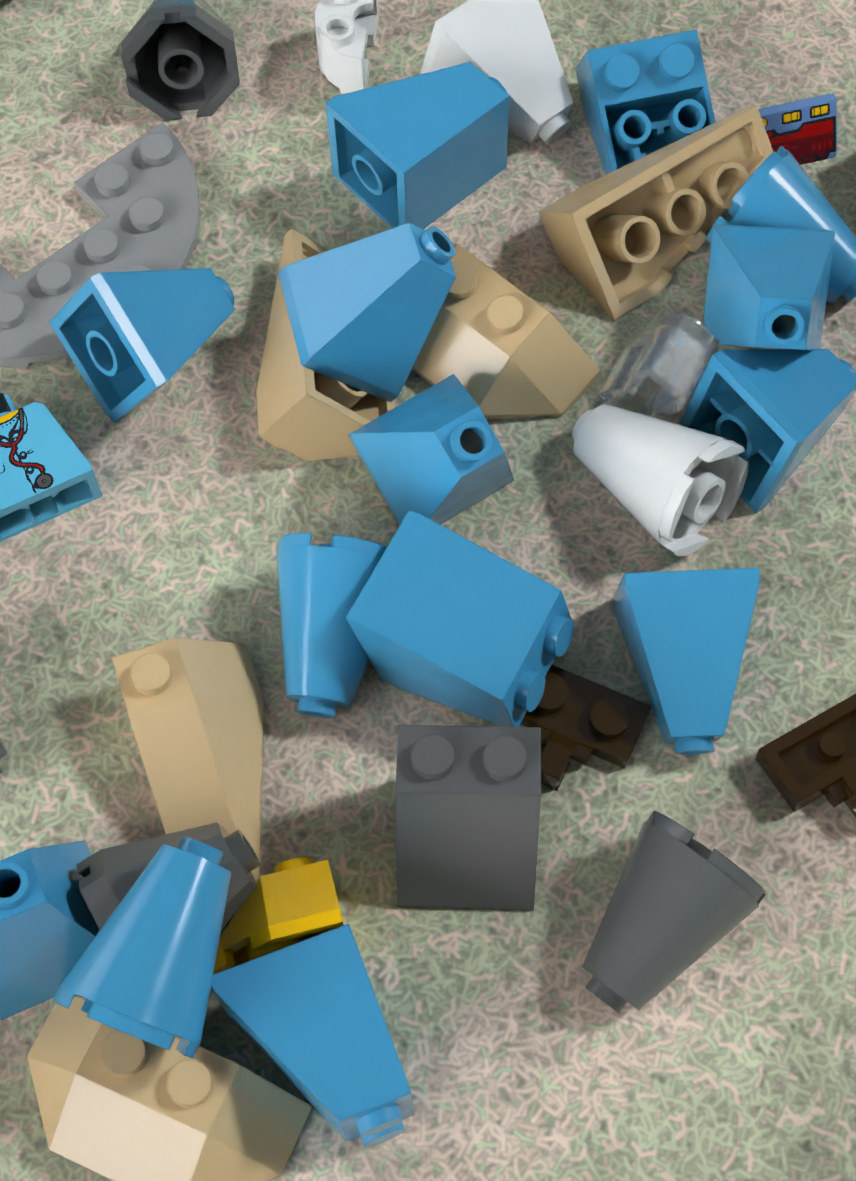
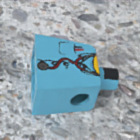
M0 393V542L103 496L90 463L46 406L40 402H33L16 410L11 397L5 393Z

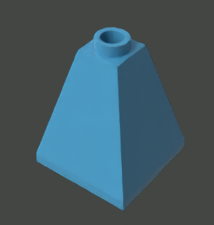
M409 222L294 262L278 272L301 365L383 400L392 402L396 399L456 278L451 258L455 256V249L450 239L436 227L431 226L424 230Z
M713 224L701 343L798 350L820 349L835 231Z
M211 268L103 272L90 277L49 323L105 414L116 423L130 414L164 385L236 309L233 306L234 296L230 286L224 279L215 276Z
M829 349L720 350L711 356L679 425L730 439L743 446L746 452L740 453L739 457L748 461V474L740 497L755 513H758L768 505L844 411L856 391V372L848 362L838 359Z
M454 374L348 434L399 525H401L408 511L419 513L441 525L514 481L506 454L478 404Z
M759 568L624 573L612 598L614 614L648 702L651 705L664 743H674V751L677 755L715 752L714 741L719 740L725 735L760 584Z
M85 840L27 849L0 861V1020H4L54 998L60 984L100 931L79 889L78 881L84 877L77 873L76 864L91 856Z

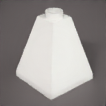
M468 0L435 21L420 74L471 62L487 77L497 79L503 85L507 94L510 95L509 132L531 144L541 138L548 145L569 129L572 122L567 115L574 102L539 0Z

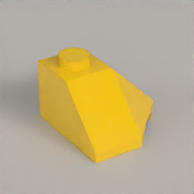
M311 857L293 858L274 867L275 873L260 876L256 882L257 888L236 912L220 937L213 975L344 926L329 861L324 860L315 863Z

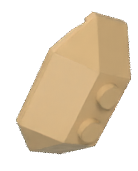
M452 243L455 249V256L451 258L456 278L412 370L432 386L454 374L478 404L486 419L563 416L601 375L600 369L547 309L462 246Z
M74 996L69 1009L57 1003L54 1004L27 1056L50 1151L113 1181H271L283 1175L313 1107L245 1067L200 1046L194 1058L184 1056L176 1050L180 1041L178 1036H175L170 1050H167L87 1017L88 1013L81 1011L85 998Z

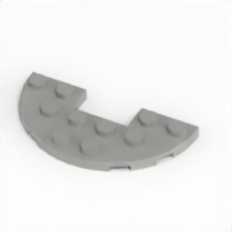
M164 122L74 181L77 193L103 220L16 280L0 264V367H29L30 363L46 362L65 358L66 361L71 360L49 321L90 277L103 272L178 270L186 268L193 250H196L200 233L201 209L199 191L194 170L186 151Z

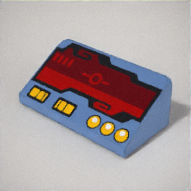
M834 93L758 109L773 152H777L779 147L783 146L800 165L836 157L837 99Z

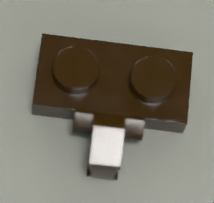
M551 664L545 676V689L540 703L532 712L527 711L520 723L525 727L541 728V747L544 748L541 754V784L558 791L571 760L586 766L591 755L626 768L650 713L651 705Z
M856 694L759 748L756 761L793 812L825 795L826 800L834 808L845 802L856 818Z

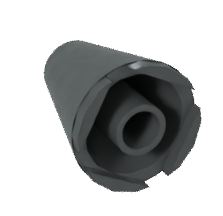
M655 810L642 825L582 965V968L593 975L585 988L618 1013L621 1012L627 1002L637 1010H641L757 909L759 903L766 895L764 894L765 890L730 859L715 848L711 851L692 838L695 835L694 833Z

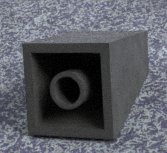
M398 725L396 766L398 907L534 910L541 803V728Z

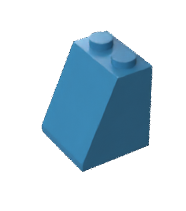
M471 62L335 96L326 102L332 174L391 228L410 222L425 229L506 168L510 95L507 94L505 88L497 79L487 77Z
M408 511L346 617L381 680L407 692L502 727H519L526 712L535 710L543 696L545 676L556 656L561 657L567 651L574 633V622L571 619L562 590L413 511Z
M349 924L213 975L211 984L213 991L229 1019L347 1142L361 1136L364 1147H369L390 1140L405 1131L402 1123L403 1119L414 1115L412 1093Z

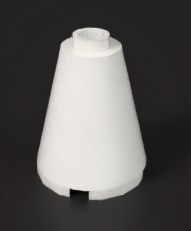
M608 404L600 405L594 410H588L582 414L572 432L575 456L664 549L676 556H689L709 540L697 533L714 515L723 523L726 521L743 491L748 474V461L739 457L740 453L746 451L738 443L730 439Z

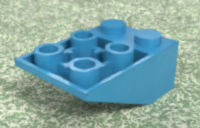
M697 29L587 50L575 68L584 113L605 174L715 123Z

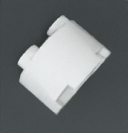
M320 0L315 9L320 72L326 76L330 83L339 88L341 94L367 88L370 66L369 60L364 59L366 47H371L375 44L379 21L378 0Z

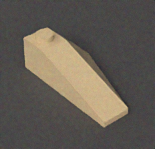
M749 106L583 185L539 211L558 259L613 320L618 319L662 292L674 278L670 273L689 251L696 252L706 241L705 233L726 209H730L734 203L732 199L766 158L773 153L758 107Z
M291 228L284 235L278 272L286 265L328 250ZM277 274L256 390L259 436L267 440L274 447L284 449L305 461L360 456L348 434L395 408L394 400L392 402L383 400L301 365L282 287Z
M173 638L112 657L128 717L165 834L218 822L229 835L239 829L250 843L260 862L265 700L247 645L245 643ZM260 866L251 871L255 882L260 877Z

